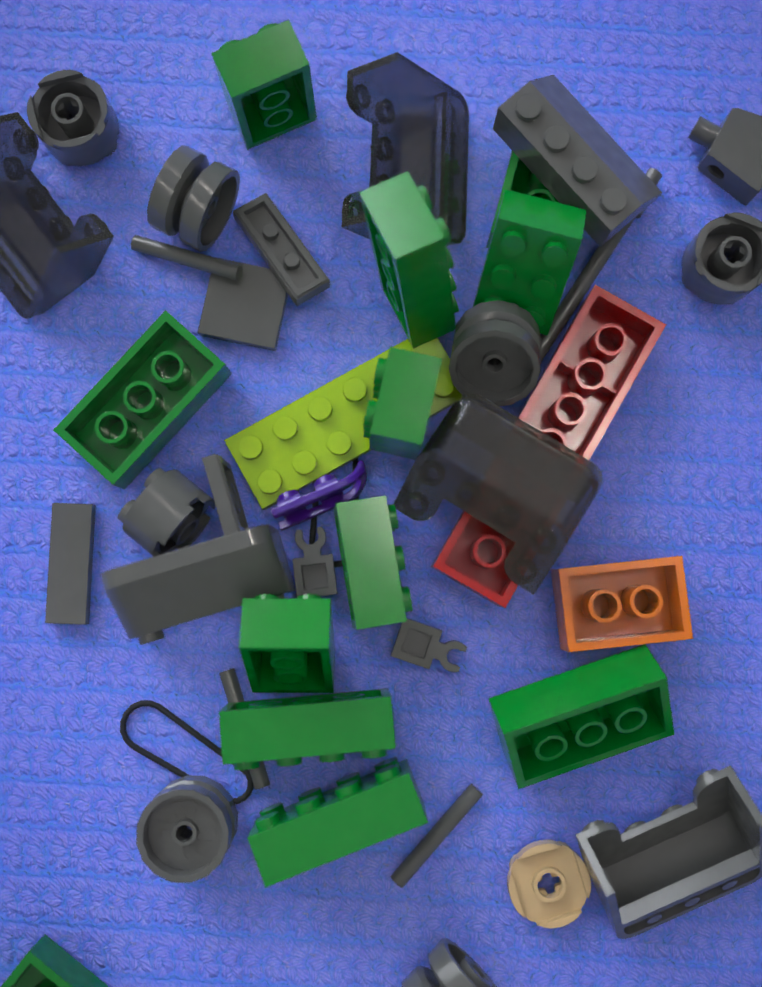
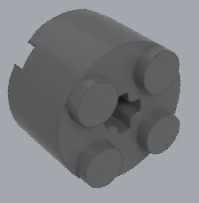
M61 70L45 76L38 83L39 88L33 98L30 95L27 103V116L32 129L49 152L67 166L91 165L106 156L112 155L117 147L119 123L117 115L101 86L75 70Z
M734 212L725 214L707 223L691 240L682 257V282L684 286L697 297L713 304H734L762 283V222L750 215Z
M158 468L146 479L144 483L146 489L136 500H131L125 504L118 514V519L123 523V531L153 557L174 551L176 548L181 549L190 546L210 520V517L205 514L208 506L213 509L216 506L214 499L178 470L174 469L165 472L163 469Z

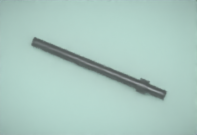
M649 168L646 172L647 177L655 185L662 178V174L657 169ZM644 209L640 214H638L635 218H640L641 215L643 214V212L645 211V209ZM634 219L602 247H597L555 313L548 335L541 334V362Z

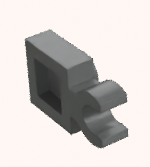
M317 527L318 539L314 544H306L303 539V531L301 529L296 530V544L304 553L303 558L292 559L297 598L304 594L318 596L338 594L333 554H321V548L326 542V533L323 527Z
M407 618L406 622L401 623L391 656L426 669H430L434 658L439 660L440 664L447 671L459 672L460 667L449 663L447 654L451 649L465 652L467 647L456 640L441 643L439 639L442 630Z

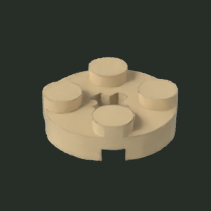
M538 840L523 847L510 859L507 889L510 899L520 915L524 918L526 917L529 921L535 922L538 926L559 928L570 924L582 913L581 908L584 906L586 899H589L591 893V878L581 857L565 842ZM550 873L552 877L558 876L559 882L554 884V892L547 894L545 888H538V882L542 880L544 874Z

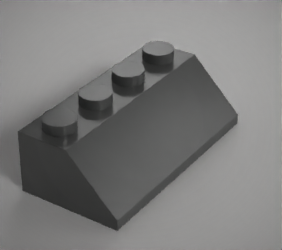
M555 75L529 81L498 107L493 130L560 203L587 210L584 230L600 247L662 194L658 187Z

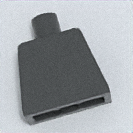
M732 108L720 126L700 116L688 136L690 140L707 148L698 164V170L746 206L762 188V116L739 108Z

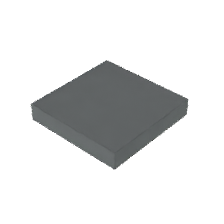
M225 260L242 265V276L239 281L211 273L198 334L208 338L276 351L288 293L270 268Z
M217 454L203 457V464L224 536L248 529L231 465Z

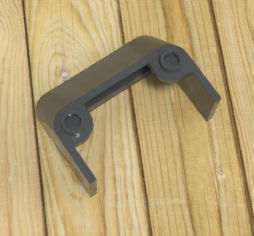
M268 524L221 536L117 567L100 574L105 592L128 638H138L140 645L165 638L164 629L242 606L243 598H254L260 594H272L279 598H284V593L296 591L279 530Z

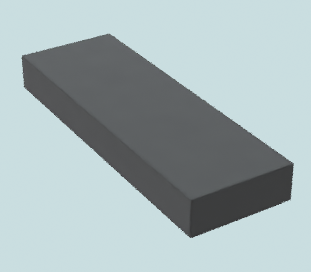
M267 193L233 211L234 219L296 306L330 288V280Z
M52 503L45 623L89 624L96 505Z

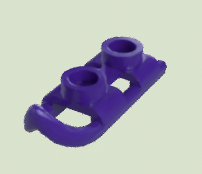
M362 460L358 461L354 471L339 481L332 474L318 478L314 483L315 491L303 496L297 490H289L282 493L277 498L278 506L270 509L274 519L281 516L285 518V520L278 522L280 530L283 531L333 510L336 503L353 501L362 492L367 481L365 463ZM355 483L353 488L348 493L343 494V490L349 488ZM319 500L321 501L320 505L307 510V505Z

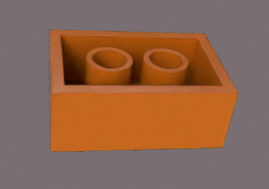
M682 556L551 569L561 650L577 652L693 639Z

